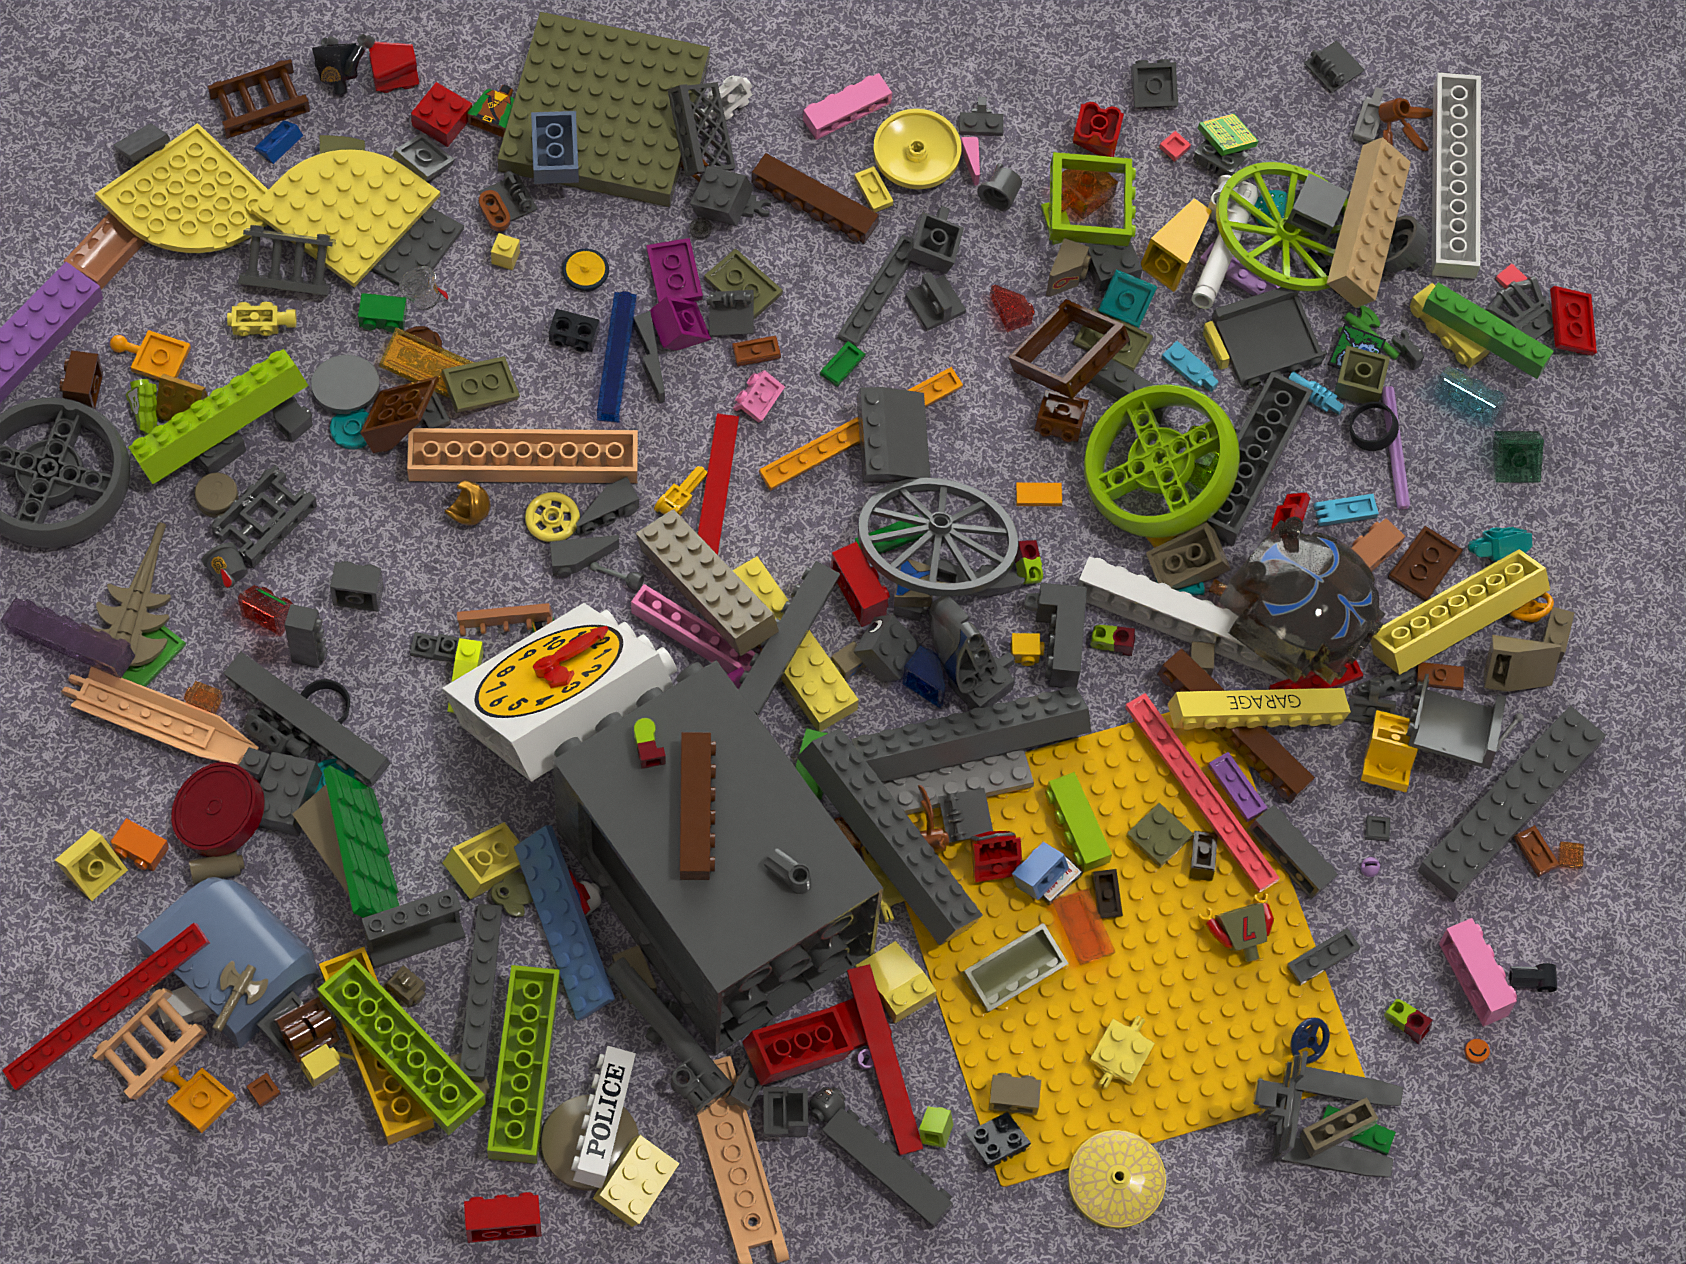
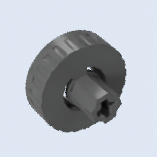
M1404 215L1396 218L1384 269L1387 272L1396 273L1407 267L1415 270L1422 267L1426 262L1425 258L1427 255L1423 251L1427 245L1428 232L1414 217Z

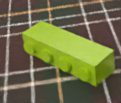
M1075 772L1049 781L1047 791H1045L1046 798L1049 804L1053 803L1055 807V818L1058 824H1062L1065 829L1064 837L1067 844L1072 845L1074 849L1073 857L1077 866L1081 865L1083 872L1110 863L1112 853Z

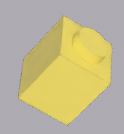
M498 233L491 250V262L494 265L513 270L520 254V240Z

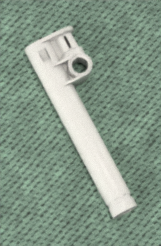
M1230 175L1219 177L1217 181L1218 189L1212 194L1208 208L1212 210L1209 217L1215 221L1217 200L1222 188L1231 177ZM1242 181L1233 190L1255 206L1259 197V189L1251 183ZM1228 198V220L1247 224L1251 213L1232 198ZM1232 229L1235 237L1240 241L1244 231ZM1220 232L1192 295V302L1203 309H1208L1213 305L1234 256L1225 245Z

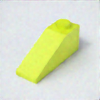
M459 638L452 682L481 665L484 653L482 641ZM448 703L447 712L454 713L450 703Z

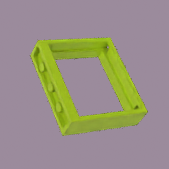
M1053 152L1050 162L1049 240L1063 241L1065 238L1079 243L1129 246L1131 237H1135L1136 226L1132 225V219L1135 218L1136 206L1132 205V200L1135 199L1136 187L1132 186V181L1135 180L1136 168L1132 167V159ZM1062 169L1124 173V229L1061 224Z

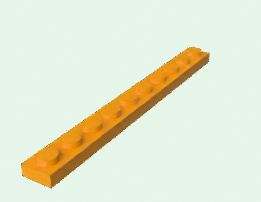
M950 367L908 389V391L924 393L926 408L963 387V384L953 368ZM858 417L759 469V474L771 491L859 444Z

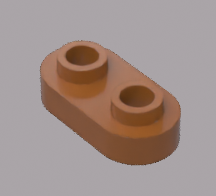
M493 190L482 192L479 196V207L490 228L495 231L506 230L510 226V214L500 195ZM497 220L503 221L502 223H496Z

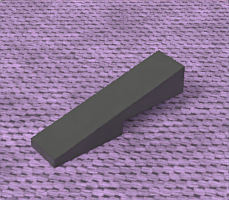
M648 311L633 317L634 329L647 354L642 357V367L659 403L665 402V390L651 313Z

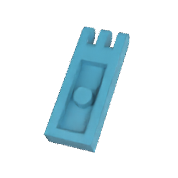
M1374 494L1328 500L1313 504L1314 510H1319L1315 512L1316 518H1321L1317 521L1319 526L1377 518L1379 514Z

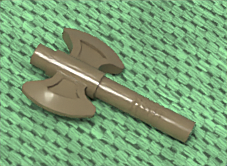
M231 961L222 971L220 978L221 990L225 991L228 987H233V992L212 1027L215 1031L221 1032L233 1009L244 993L247 995V1004L249 1005L258 1001L265 993L268 979L252 981L253 974L256 971L254 966L248 964L246 969L239 974L235 968V962Z

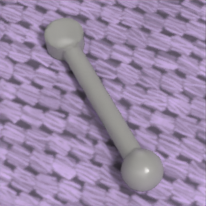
M1517 713L1515 715V720L1499 738L1497 751L1501 748V743L1517 723L1523 721V714Z

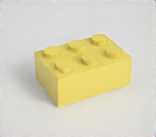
M639 1135L631 1140L606 1177L602 1188L598 1189L593 1199L630 1226H636L640 1224L680 1163Z

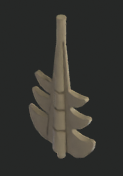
M157 523L151 544L130 587L121 588L110 583L107 584L111 597L120 603L121 606L111 607L101 602L96 603L101 620L111 627L109 629H97L86 623L83 624L82 638L86 649L96 659L110 664L108 672L116 675L118 668L125 665L142 666L152 662L163 652L168 643L166 638L151 639L142 636V633L158 630L170 619L168 614L154 615L147 612V609L160 608L171 600V595L151 593L159 546L166 528L164 523Z

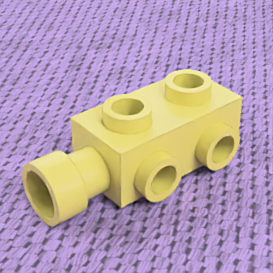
M240 302L237 306H232V313H227V324L232 326L233 335L248 336L250 334H261L263 336L278 334L279 325H286L287 328L296 327V309H286V312H278V307L273 306L271 302H262L260 306H251L247 302Z

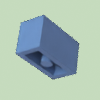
M1043 842L1032 851L1031 855L1022 864L1017 866L1012 875L1017 888L1039 900L1069 869L1063 853Z

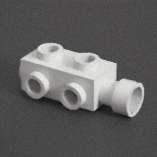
M729 76L723 81L724 84L719 87L726 120L733 116L732 111L734 109L746 106L749 103L748 98L753 95L750 91L752 85L745 77ZM712 90L707 94V98L710 101L713 99ZM703 102V104H704V106H705L706 108H705V109H701V110L705 113V111H706L707 108H708V105H706V104ZM711 110L709 117L717 120V113ZM697 113L694 114V119L699 124L702 118ZM705 121L702 128H706L709 124Z

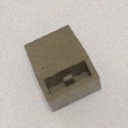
M1492 635L1484 669V688L1515 691L1552 686L1562 646L1559 644Z

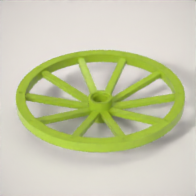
M1280 162L1257 163L1240 169L1228 179L1219 194L1216 204L1217 226L1230 252L1249 271L1274 285L1297 291H1319L1331 288L1326 284L1328 276L1300 244L1331 257H1334L1335 249L1304 238L1303 236L1314 235L1286 222L1294 205L1297 179L1305 182L1310 173L1325 181L1327 180L1302 167ZM1273 174L1290 177L1283 219L1261 175ZM1253 177L1274 220L1233 189L1242 181ZM1228 198H1232L1268 227L1229 221L1227 214ZM1347 198L1341 209L1343 215H1345L1348 203ZM1334 225L1330 234L1340 233L1342 225ZM1232 229L1269 235L1272 238L1248 253L1239 243ZM1277 245L1282 248V274L1266 267L1255 258ZM1289 247L1293 248L1318 278L1303 279L1290 276Z

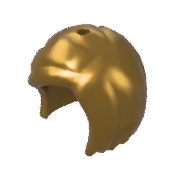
M467 480L461 481L457 485V489H461L460 495L448 509H445V513L458 523L476 525L489 514L491 507L489 496L478 484Z

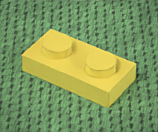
M875 166L854 174V179L872 211L878 212L893 206V199Z

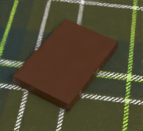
M1424 526L1391 571L1388 578L1426 602L1459 558L1463 549L1427 526Z

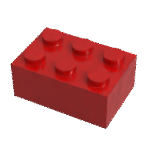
M857 541L832 552L830 568L840 573L837 584L861 627L870 624L874 617L886 615L887 608L889 607V592L885 585L881 586L877 570L870 566Z
M524 1192L520 1193L517 1197L501 1194L494 1196V1199L472 1197L469 1201H464L468 1243L542 1237L539 1195Z

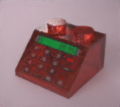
M256 585L239 594L238 602L243 617L279 636L283 635L290 605L293 604L289 599L279 598L268 588H260Z

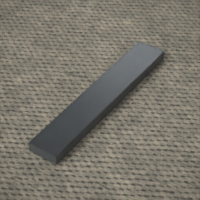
M902 234L838 333V339L846 343L849 341L858 347L912 263L911 260L905 259L911 238Z

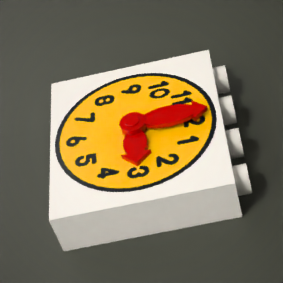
M583 603L442 689L460 725L532 782L553 769V760L556 758L554 752L563 742L573 737H578L583 742L597 733L595 730L596 725L607 715L619 712L624 717L638 708L636 705L637 700L648 690L659 687L662 692H665L674 685L669 676L677 672V667L665 648L661 647L655 650L650 640L644 634L636 637L626 622L618 625L613 615L607 609L599 613Z

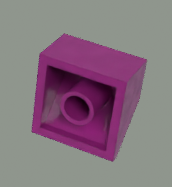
M666 296L649 310L652 323L657 330L663 348L678 351L711 340L697 302Z

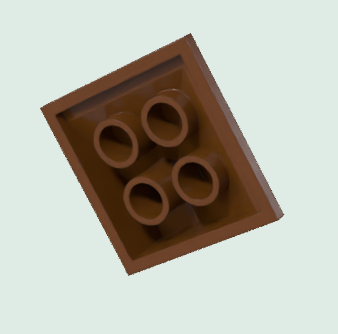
M438 376L379 392L360 432L373 454L393 449L420 422L439 381Z

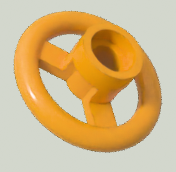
M1545 592L1539 597L1544 598L1547 603H1538L1536 600H1531L1521 608L1510 612V615L1521 621L1537 622L1552 610L1554 600L1549 593Z

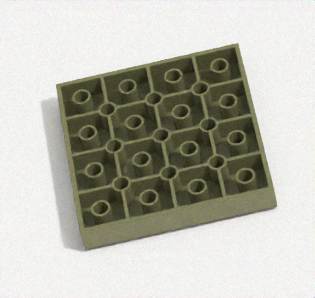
M540 12L497 158L498 171L504 173L512 171V173L534 179L531 112L576 111L579 182L557 184L670 207L682 158L667 90L678 85L703 84L710 60V47ZM688 91L690 101L694 103L697 96L692 91Z

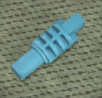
M1294 371L1289 376V380L1313 390L1310 398L1311 403L1325 412L1330 409L1340 415L1344 405L1336 400L1338 397L1336 394L1316 381L1311 380L1309 382Z

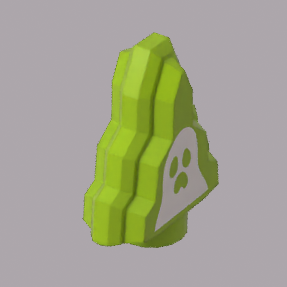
M140 379L130 382L131 390L126 393V398L130 403L131 411L135 414L139 430L148 435L157 426L156 384L149 383L148 379Z

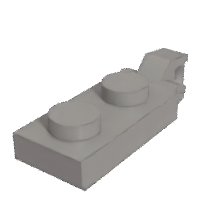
M1376 87L1373 97L1365 98L1352 139L1365 143L1375 140L1381 122L1378 110L1380 104L1384 102L1381 101L1384 89Z

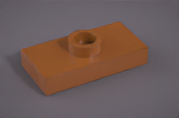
M776 335L732 343L737 366L781 358Z
M1425 662L1417 665L1416 686L1418 681L1423 682L1425 674H1429L1428 687L1463 690L1464 667Z
M1535 825L1514 836L1516 843L1538 877L1560 865Z

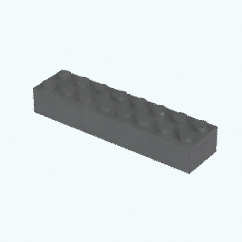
M1271 372L1237 436L1240 462L1234 487L1221 508L1206 521L1216 531L1218 539L1234 546L1309 404L1313 390Z

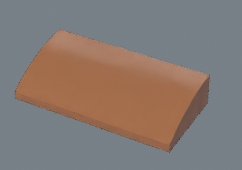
M109 212L63 261L64 263L68 262L90 278L102 290L146 241L134 235Z

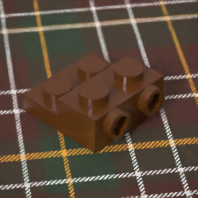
M1045 389L1034 431L1039 432L1044 437L1053 435L1061 437L1065 442H1078L1089 400L1079 397L1071 399L1058 392Z

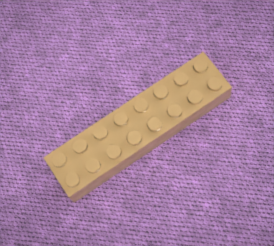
M1383 137L1362 146L1326 283L1355 308L1376 301L1411 163Z

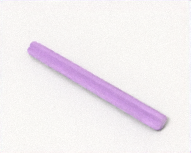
M1385 386L1382 390L1383 404L1392 410L1398 420L1394 388L1392 386ZM1384 410L1388 433L1392 426L1391 413ZM1399 428L1396 439L1389 445L1396 504L1397 508L1402 510L1409 508L1410 501Z

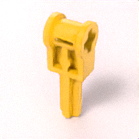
M697 466L680 486L674 483L655 504L654 511L665 515L674 509L681 516L692 502L691 493L707 476L705 468Z

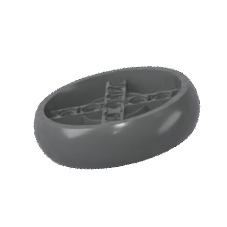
M44 397L24 401L0 414V474L15 477L19 490L25 496L16 519L0 510V535L24 546L44 549L59 548L86 540L111 521L120 509L129 488L130 458L123 438L110 420L84 403L58 397ZM55 422L49 439L35 442L24 451L2 445L11 436L25 428L41 423ZM82 427L97 435L107 446L112 458V475L84 468L79 454L73 449ZM69 431L67 435H61V433ZM55 451H62L58 455H53ZM4 459H10L8 462H1ZM25 465H32L30 468H23ZM69 477H76L74 480H67ZM93 482L98 483L97 485H95V486H93V487L88 486L89 484H91V483H93ZM41 490L46 491L44 494H37ZM75 494L98 500L89 509L76 517L58 523L43 524L50 506L64 503ZM33 510H37V511H38V512L35 513V514H29V512H31V511H33Z

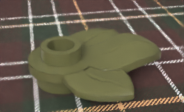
M520 872L510 873L505 876L503 882L495 884L491 889L493 902L497 905H502L511 916L523 917L525 914L523 905L533 902L528 884H524V874ZM500 891L506 892L507 895H501Z

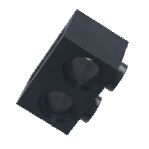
M556 309L549 329V341L558 347L566 345L573 347L578 352H592L600 330V320ZM565 328L567 331L561 332L559 329ZM581 334H588L589 336H587V337H581L580 335H581Z

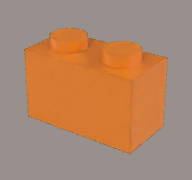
M127 818L111 840L112 847L117 856L122 859L128 857L134 860V864L142 870L148 868L154 871L169 849L167 840Z

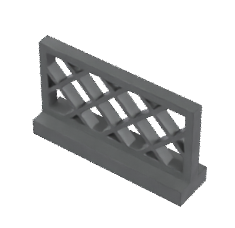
M718 82L695 85L684 84L668 89L685 176H693L705 172L703 155L711 161L709 167L722 170L735 169ZM709 88L712 89L713 94L711 101L704 95L705 91ZM688 91H692L697 96L694 103L690 101ZM700 100L708 105L705 113L697 107ZM711 110L717 113L718 119L716 123L709 117ZM694 112L702 118L699 124L694 121ZM705 121L713 127L710 134L702 129ZM716 131L721 134V144L713 138ZM698 134H701L706 139L703 146L699 144ZM710 143L717 149L714 156L706 150ZM721 153L726 156L727 165H723L717 160Z

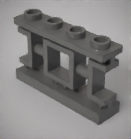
M276 465L271 469L265 470L260 480L255 484H251L245 490L244 495L239 500L236 499L223 515L216 517L212 523L213 535L216 538L219 537L224 542L232 535L243 544L239 549V554L241 558L246 559V562L252 568L258 565L317 507L316 497L310 492L306 493V490L302 488L294 496L282 486L287 481L286 474L280 472L279 467ZM271 485L279 493L272 500L264 494ZM285 500L294 506L287 513L279 506ZM262 504L275 513L263 527L250 517ZM239 516L247 524L240 531L232 525ZM253 531L262 537L255 545L248 538Z

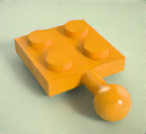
M150 330L147 331L141 346L129 343L122 335H115L110 340V347L114 352L128 351L137 354L130 367L131 372L158 381L162 374L177 378L191 349L190 343Z
M174 1064L161 1077L163 1081L173 1082L180 1088L167 1101L168 1105L201 1134L237 1100L231 1091L203 1068L190 1080L186 1081L179 1075V1069Z

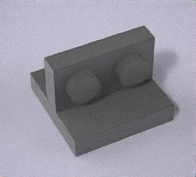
M931 272L922 275L920 287L905 294L906 299L926 331L966 313V308L945 275L935 279Z

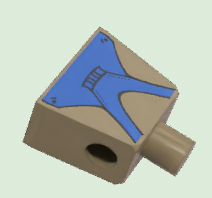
M908 559L900 566L899 570L915 578L929 581L931 566ZM897 584L894 606L930 607L933 595L909 590Z

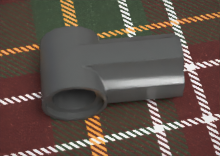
M778 848L771 852L764 863V867L789 884L793 892L797 894L806 893L811 888L810 869L804 864L797 863ZM804 876L806 880L797 882L794 878Z

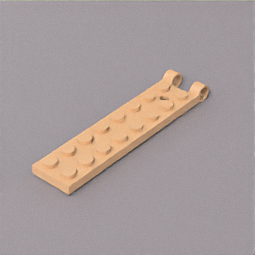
M731 1056L713 1060L734 1085L737 1076ZM730 1089L704 1112L696 1116L738 1264H753L749 1249L772 1243L776 1262H784L789 1260V1254L747 1111L737 1104L731 1106L725 1103V1099L731 1091ZM754 1218L758 1223L756 1226H750L748 1221Z

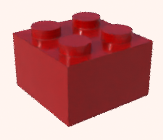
M436 82L411 112L412 126L449 147L468 123V112L472 108V103Z

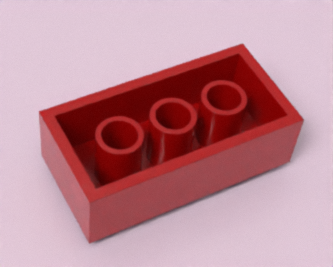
M835 1006L753 1030L742 1041L760 1085L842 1061L854 1050Z

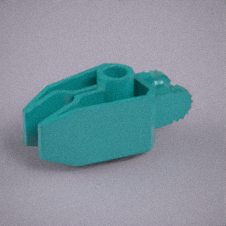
M1495 527L1485 530L1482 533L1483 538L1470 540L1469 544H1467L1469 552L1479 558L1489 557L1493 562L1501 560L1518 549L1526 553L1533 547L1532 533L1516 527Z

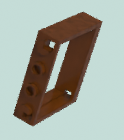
M1065 299L1008 358L1015 373L1073 399L1130 341L1124 324ZM1072 321L1104 335L1063 378L1031 364Z

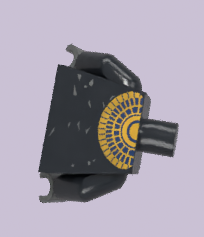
M360 34L357 38L359 45H356V43L338 44V39L329 36L321 40L322 46L312 47L315 59L314 65L318 70L320 80L322 82H333L335 94L348 93L346 80L357 78V68L365 52L364 48L373 47L375 44L374 37Z

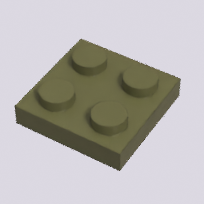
M1158 803L1127 833L1126 837L1161 868L1193 837V833L1163 805Z

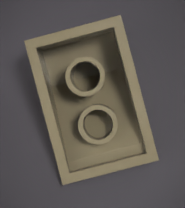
M1207 522L1146 552L1157 582L1167 584L1174 590L1211 580L1231 570L1216 531Z

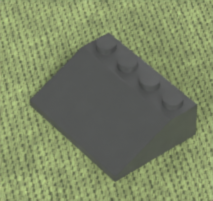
M860 387L856 397L863 483L899 482L913 478H931L924 393L887 387Z

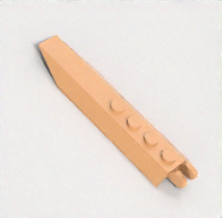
M91 666L88 678L86 679L74 674L69 676L68 680L72 684L82 687L80 691L69 687H64L61 691L65 696L76 699L71 704L73 708L201 758L239 765L249 747L256 750L259 749V747L220 716Z

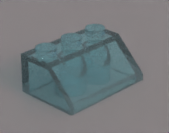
M1448 366L1441 373L1433 393L1435 397L1490 427L1494 425L1508 400V397L1504 396L1502 392L1487 387L1482 381L1473 379L1464 374L1462 370Z

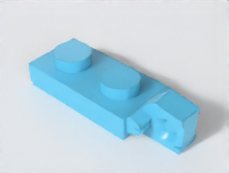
M1178 341L1162 354L1161 358L1194 386L1201 387L1203 385L1210 392L1217 388L1219 381L1213 376L1211 369Z

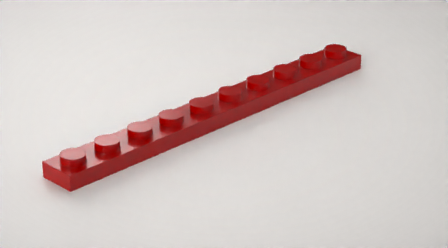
M192 923L5 1067L2 1071L13 1088L20 1090L210 944L198 924Z

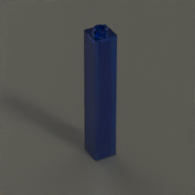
M628 291L614 292L597 406V420L620 423L634 327L633 317L637 307V294H632Z

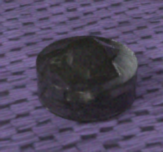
M696 218L690 223V235L694 239L701 241L710 237L712 225L709 220Z

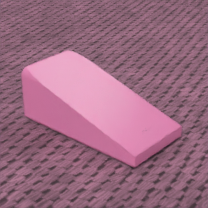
M962 137L961 152L974 185H979L978 138Z

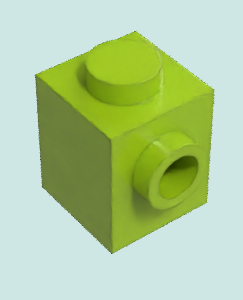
M927 1106L919 1128L922 1144L946 1147L954 1125L951 1110Z

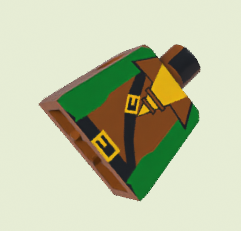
M502 85L498 92L486 89L469 110L468 124L504 137L514 103V98L511 97L513 89L508 85Z

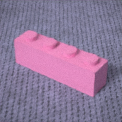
M879 73L874 76H867L861 82L849 85L837 94H830L824 100L808 105L803 111V121L817 140L891 104L892 92Z

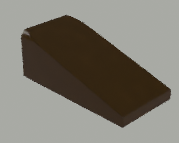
M1194 831L1190 878L1206 881L1213 880L1216 863L1217 834Z
M1117 869L1091 872L1099 919L1123 916Z

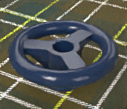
M1315 1017L1301 1022L1291 1038L1290 1048L1292 1055H1299L1298 1050L1308 1047L1314 1051V1054L1307 1056L1306 1064L1317 1061L1325 1053L1329 1044L1330 1032L1327 1024L1322 1019ZM1319 1027L1323 1034L1320 1046L1317 1043L1316 1037Z

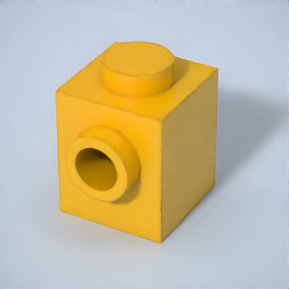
M1012 633L1010 650L1011 654L1015 657V663H1021L1023 666H1032L1035 663H1039L1040 656H1044V642H1040V633Z

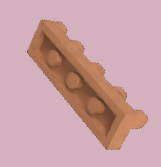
M549 603L457 612V621L460 625L461 636H466V628L480 627L481 634H486V626L503 625L504 632H509V624L526 623L527 630L532 629V622L547 621V625L553 622V611Z

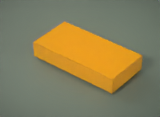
M1016 482V506H1062V483Z

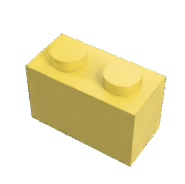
M324 1044L303 1057L300 1068L311 1085L315 1087L338 1072L340 1057L334 1047L329 1049L327 1044Z

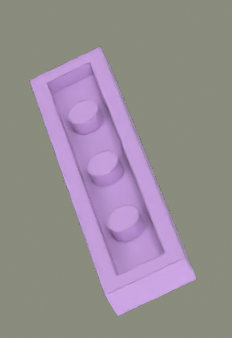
M1212 242L1200 258V263L1206 265L1215 243ZM1234 256L1224 277L1253 296L1280 288V286L1274 285L1249 271Z

